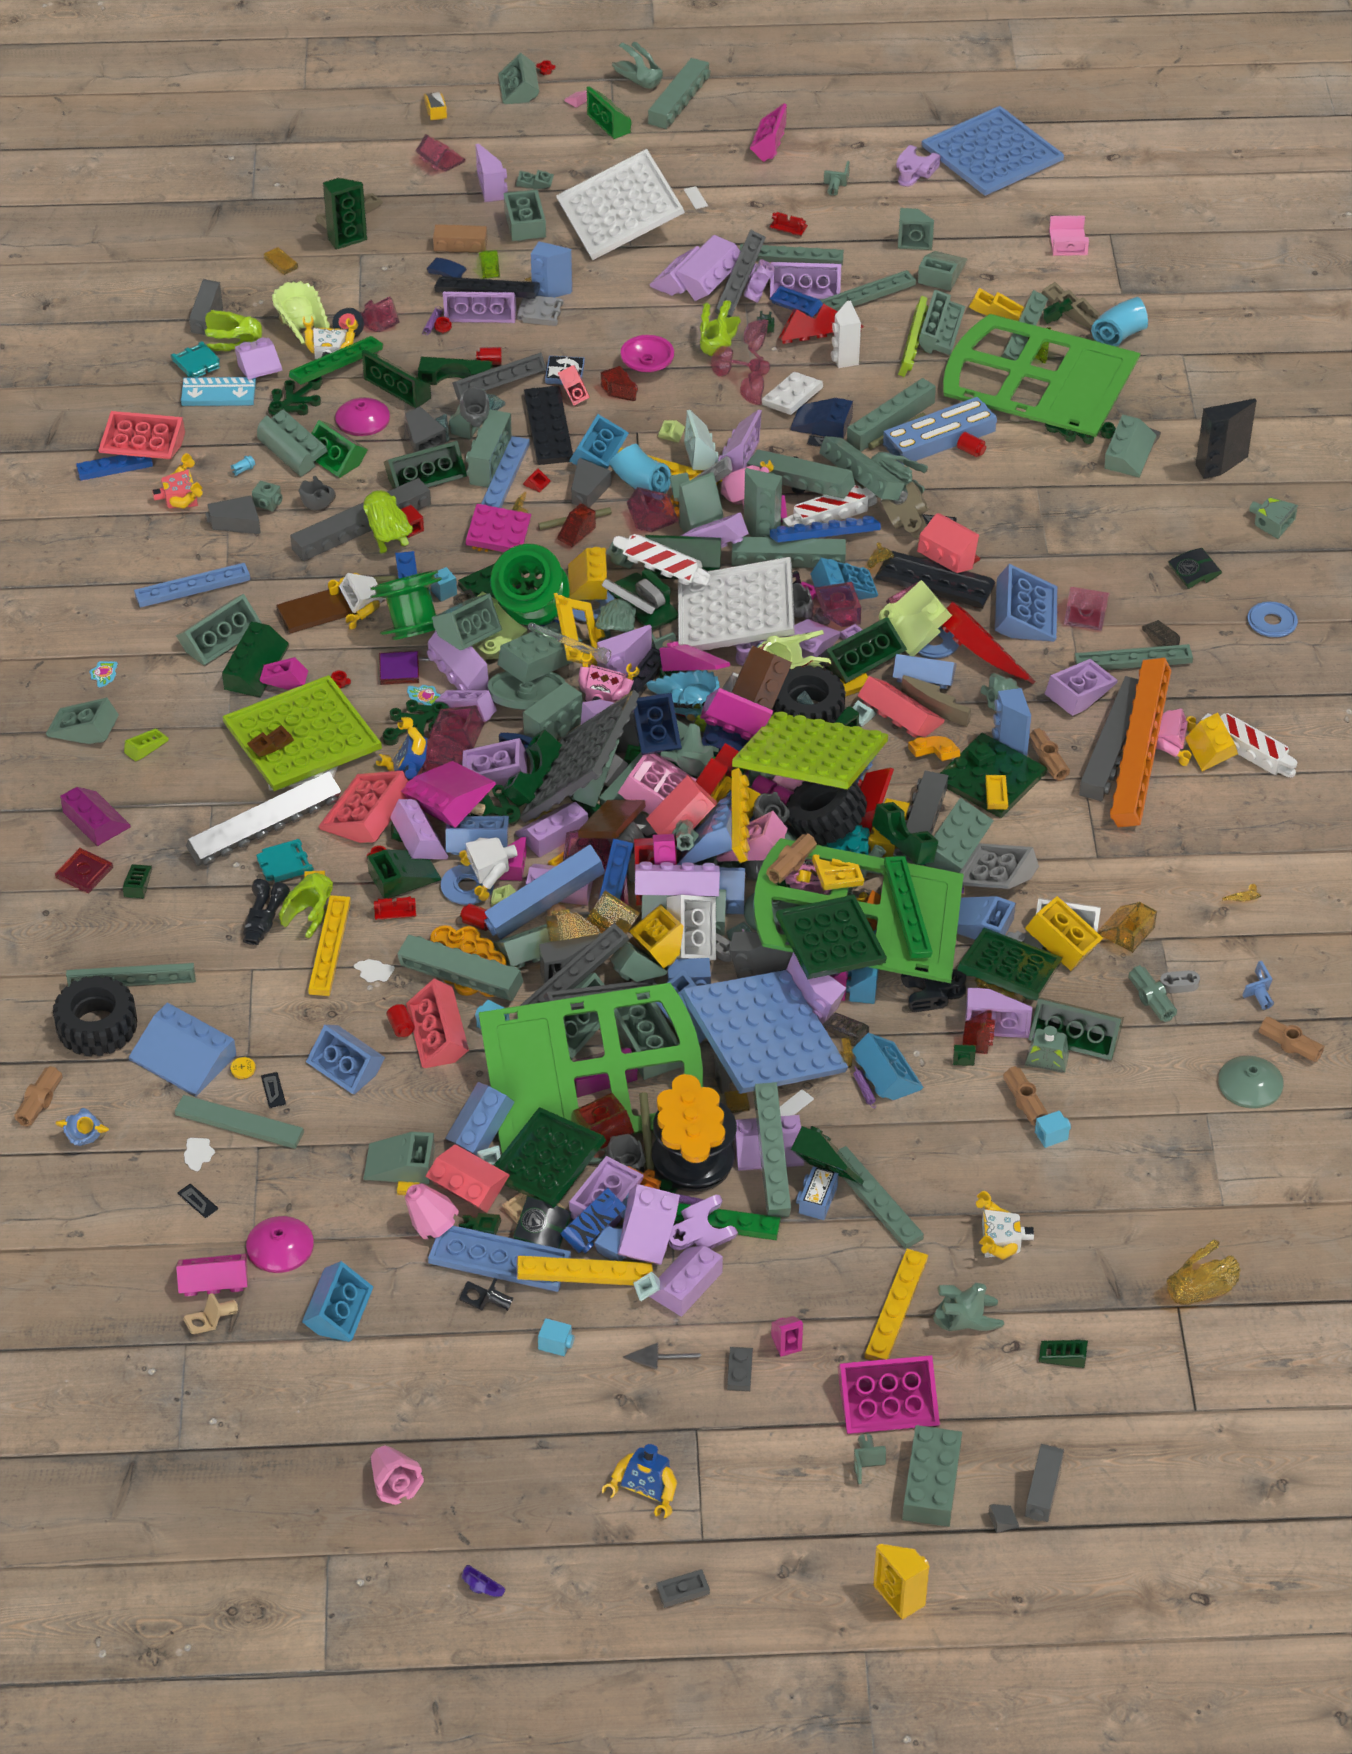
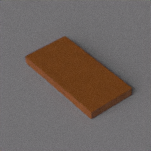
M340 587L339 593L336 595H331L328 589L276 605L277 611L289 634L345 618L349 614H357L352 612Z
M607 800L577 831L578 838L616 839L646 807L645 800Z

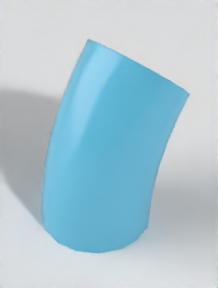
M1135 297L1105 311L1092 325L1091 332L1095 341L1116 347L1130 335L1147 329L1148 316L1141 298Z
M632 444L624 448L609 462L611 468L623 481L647 496L661 498L669 490L671 484L669 467L650 458L638 444Z

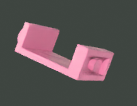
M1050 216L1049 233L1053 256L1088 255L1089 238L1085 237L1084 232L1085 216Z

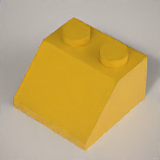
M1218 712L1199 721L1185 737V741L1202 772L1238 754L1235 743Z

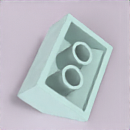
M687 410L684 444L693 470H707L718 462L715 442H712V433H709L707 425L691 410Z

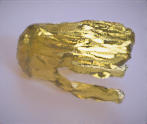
M1214 1239L1206 1247L1199 1249L1194 1255L1189 1257L1179 1270L1167 1278V1291L1177 1304L1189 1306L1192 1303L1225 1294L1231 1291L1239 1281V1272L1241 1271L1239 1263L1234 1256H1227L1221 1261L1214 1259L1204 1263L1197 1270L1192 1269L1195 1262L1219 1247L1220 1242Z

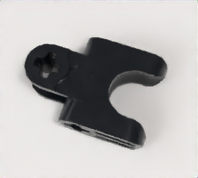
M920 967L915 968V970L927 972L928 970ZM953 969L951 983L901 974L900 976L905 987L922 989L920 992L911 994L908 999V1006L912 1012L944 1008L949 1003L948 999H959L966 993L965 983L967 976L957 969Z

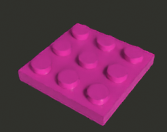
M476 503L466 538V545L505 552L514 546L524 544L531 514Z

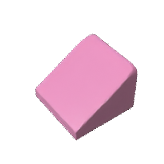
M587 91L575 92L565 98V102L577 108L587 102Z

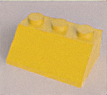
M586 548L568 564L570 599H607V589L602 585L607 578L606 548Z
M1058 896L1043 907L1025 927L1049 952L1062 957L1061 963L1070 971L1080 964L1103 939L1100 934Z
M661 904L629 931L639 945L663 969L674 963L675 959L680 955L684 926Z
M879 1544L876 1546L873 1585L903 1620L926 1606L930 1566L924 1556H920L915 1549Z

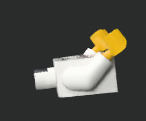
M478 838L476 841L466 843L467 851L462 850L459 853L460 862L464 866L471 864L479 883L483 884V886H477L474 889V893L481 901H486L489 898V891L487 889H491L495 882L505 872H508V859L518 856L514 844L503 848L499 838Z

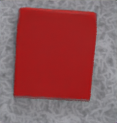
M537 469L526 479L523 485L541 492L551 480L541 470Z

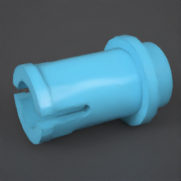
M244 456L243 460L231 465V470L234 469L232 472L237 476L245 470L253 469L255 461L252 456Z

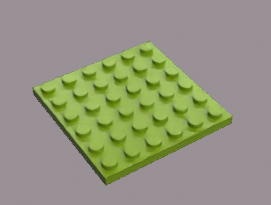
M330 675L222 716L224 724L273 791L382 749L380 740ZM280 725L292 735L293 742L265 756L258 757L247 745L248 742L262 732L267 736Z
M775 712L766 726H762L733 758L732 766L848 789L888 742V734L882 733L879 730H865L859 726L849 727L844 726L842 723H829L822 719L813 720L802 715L793 717V715H787L786 712Z

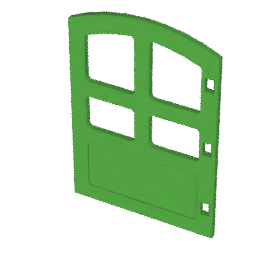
M989 314L969 329L953 349L944 374V396L967 401L972 398L964 395L969 394L974 396L973 398L978 397L986 404L987 408L1097 437L1137 364L1141 353ZM993 329L1030 337L1019 358L1015 361L972 349ZM1044 342L1070 348L1057 371L1031 365ZM965 361L1010 372L996 396L959 386L961 370ZM1024 377L1050 383L1040 402L1035 407L1011 401ZM1017 408H1021V409L1026 410V412L1019 411V410H1016V409H1017ZM1073 422L1079 424V426L1071 425L1069 423Z
M780 838L768 853L758 874L754 890V919L763 947L793 952L790 945H785L786 941L788 942L786 936L777 932L772 911V900L806 905L847 896L848 887L832 889L830 895L778 886L770 881L766 874L767 869L778 859L780 852L786 845L791 846L795 842ZM816 845V848L806 857L807 859H812L813 855L817 854L820 855L819 859L832 862V858L838 859L845 863L858 864L860 869L883 874L880 904L875 905L858 901L866 918L877 921L876 937L887 957L886 963L869 967L951 983L964 874L907 863L933 951L931 958L911 959L884 866L885 858ZM920 967L928 970L927 972L915 970V968Z
M671 983L479 1012L490 1086L514 1101L513 1106L498 1130L502 1154L539 1107L595 1131L605 1138L642 1133L641 1115L634 1116L632 1114L625 1076L626 1070L682 1062L684 1064V1074L695 1076L699 1080L701 1087H703V1066L696 1030L681 997ZM650 992L649 999H637L636 994ZM584 1002V1009L571 1010L570 1004ZM660 1002L670 1017L680 1044L678 1046L622 1053L614 1010L621 1007ZM596 1012L598 1014L605 1055L601 1058L573 1062L570 1060L563 1018L570 1015ZM517 1013L518 1019L505 1021L504 1014ZM605 1073L609 1076L616 1117L613 1120L583 1124L580 1119L574 1079ZM656 1113L650 1114L651 1131H653V1120Z

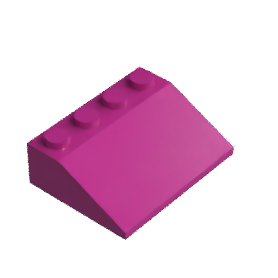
M451 761L415 776L406 783L401 792L407 799L417 800L425 813L456 828L496 783Z
M932 1355L840 1363L838 1365L840 1394L847 1434L915 1428V1425L926 1427L940 1426Z

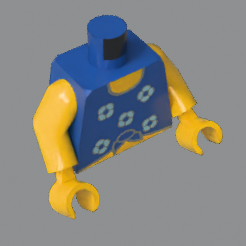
M403 717L401 718L403 722H398L397 726L400 730L407 729L408 734L394 756L393 762H391L389 755L379 754L382 757V761L376 760V764L387 767L389 772L403 771L407 779L412 780L417 776L426 760L427 738L423 737L416 727H413V720L411 718Z
M647 1444L644 1448L640 1447L635 1453H629L623 1457L611 1475V1482L603 1486L602 1494L605 1493L607 1487H611L613 1494L610 1498L618 1493L617 1484L621 1482L620 1486L660 1503L662 1502V1505L655 1508L654 1514L656 1517L660 1516L661 1509L663 1508L665 1510L664 1519L668 1518L672 1514V1508L669 1503L673 1501L677 1486L676 1477L670 1468V1460L658 1454V1448L653 1444Z

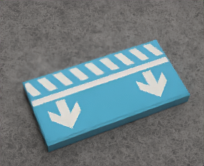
M247 377L183 378L181 406L254 405L256 378L249 380Z

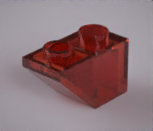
M621 366L601 372V387L608 396L636 401L638 387L635 382H632L628 373Z
M580 503L569 512L557 537L558 540L570 547L576 545L596 528V511Z
M987 1010L965 1021L963 1045H976V1053L988 1054V1046H993L994 1033L990 1032H994L996 1020L991 1019L992 1010Z

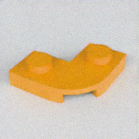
M920 737L908 742V749L915 757L935 753L941 761L960 757V749L952 740L946 737Z

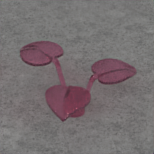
M766 319L749 323L744 331V342L749 345L748 349L757 358L752 359L749 363L732 360L733 350L727 346L717 348L711 358L713 372L718 376H726L731 370V363L749 366L753 373H749L748 378L742 380L740 392L747 402L756 405H762L761 399L764 390V378L762 375L767 374L770 370L769 362L763 360L764 357L755 352L764 344L768 328V320Z

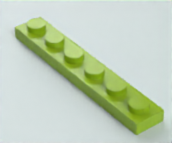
M924 296L920 297L915 308L898 375L905 377L907 371L912 370L914 364L912 360H914L917 353L919 336L929 307L926 305L928 298Z

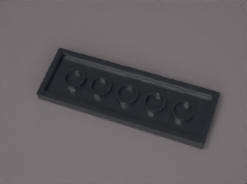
M560 386L524 389L537 465L570 462L573 451Z

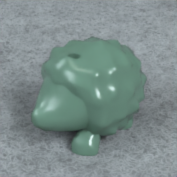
M992 673L989 679V687L982 685L981 694L986 695L988 707L996 711L995 700L998 698V691L1018 689L1019 687L1012 678Z

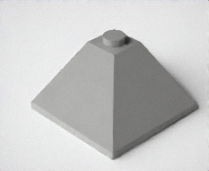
M979 843L960 871V873L964 874L962 885L1010 889L1030 880L1039 865L1033 847Z

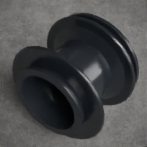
M719 1101V1107L724 1112L722 1125L725 1129V1139L719 1146L710 1148L709 1157L700 1163L686 1161L682 1157L681 1150L670 1149L663 1144L661 1140L663 1129L657 1123L660 1111L656 1112L653 1120V1131L656 1140L652 1147V1161L655 1171L661 1179H668L672 1182V1186L679 1190L698 1192L714 1188L728 1177L735 1160L732 1142L736 1136L737 1122L732 1111L724 1103Z

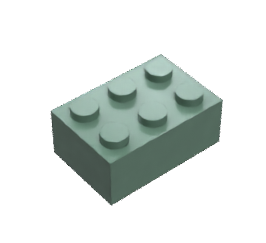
M538 190L503 193L504 211L512 241L546 237V220Z
M564 682L523 712L524 735L533 738L534 735L545 729L558 740L570 730L579 726L582 714V693Z

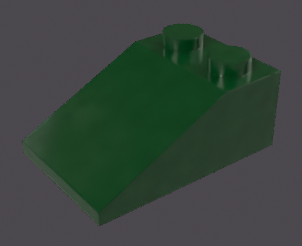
M801 1126L791 1151L811 1166L838 1173L840 1177L861 1185L863 1184L864 1180L839 1149L830 1142V1137L822 1134L823 1131L814 1126H811L810 1129Z

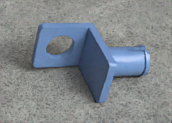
M1259 961L1255 969V974L1259 981L1246 985L1242 996L1247 998L1255 995L1262 1010H1266L1265 1006L1269 1009L1274 1005V1001L1267 992L1273 979L1263 961Z

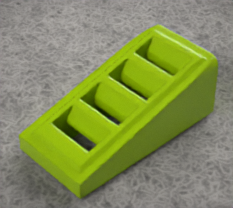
M155 728L125 740L124 753L134 761H138L165 744L169 738Z

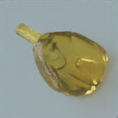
M878 542L876 544L877 549L871 554L867 562V567L873 569L879 562H883L890 557L893 558V552L888 548L882 547L881 543Z

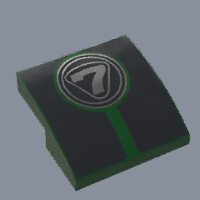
M1203 548L1187 551L1168 561L1169 566L1188 589L1202 580L1208 583L1222 574V571Z
M527 1196L513 1237L517 1240L560 1249L563 1240L560 1234L567 1227L571 1212L557 1205L553 1208L543 1200Z

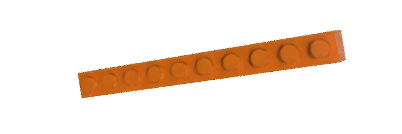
M1166 658L1143 660L1142 667L1139 669L1136 696L1132 702V714L1129 716L1130 725L1126 731V744L1123 746V759L1120 761V773L1116 779L1117 788L1116 792L1113 793L1114 802L1113 807L1110 809V817L1114 820L1117 827L1141 825L1172 671Z

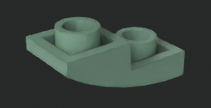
M520 170L516 186L531 189L550 188L554 174L538 170L537 174L534 175Z

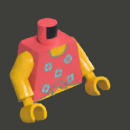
M185 453L181 458L183 465L180 464L172 474L162 477V488L152 490L154 501L165 499L168 508L184 509L186 507L198 506L197 497H201L203 494L202 486L198 482L193 483L190 470H187V467L191 468L195 465L192 456L188 453Z

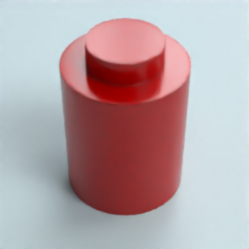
M480 347V351H476V360L492 361V365H502L501 347Z
M963 432L958 439L957 448L970 455L979 457L986 451L985 441L970 433Z
M470 903L462 908L460 917L463 923L484 931L488 930L487 924L484 921L487 919L485 915L487 909Z
M397 1004L388 1009L386 1016L397 1037H408L411 1035L415 1025L406 1006Z

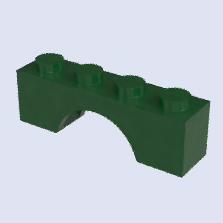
M421 356L418 378L428 382L430 385H437L440 381L451 377L464 379L493 369L492 361Z
M545 729L534 735L526 748L531 760L530 773L527 774L520 771L511 776L501 792L518 807L525 803H531L535 798V791L544 782L542 780L543 777L551 770V763L558 758L560 754L558 751L562 744Z
M894 802L876 804L872 826L887 838L891 844L895 845L903 854L909 857L914 864L924 865L926 863H933L939 840L928 831L910 833L906 826L904 811Z

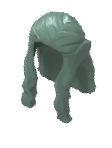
M637 42L631 44L649 61L650 68L645 66L643 58L629 45L620 43L619 47L634 57L636 65L630 61L612 62L614 70L647 89L658 86L663 77V70L654 63L652 56Z
M878 452L871 458V460L905 483L902 491L907 492L906 485L913 481L921 494L924 492V486L920 485L915 479H912V470L910 468L926 473L928 470L927 465L888 452Z
M617 598L609 601L605 606H601V613L598 615V620L595 624L596 628L604 630L605 637L601 638V641L610 638V630L624 631L626 633L635 629L634 617L636 608H633L627 600Z

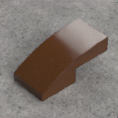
M280 725L267 736L262 732L248 742L247 745L260 757L282 749L293 742L294 739Z

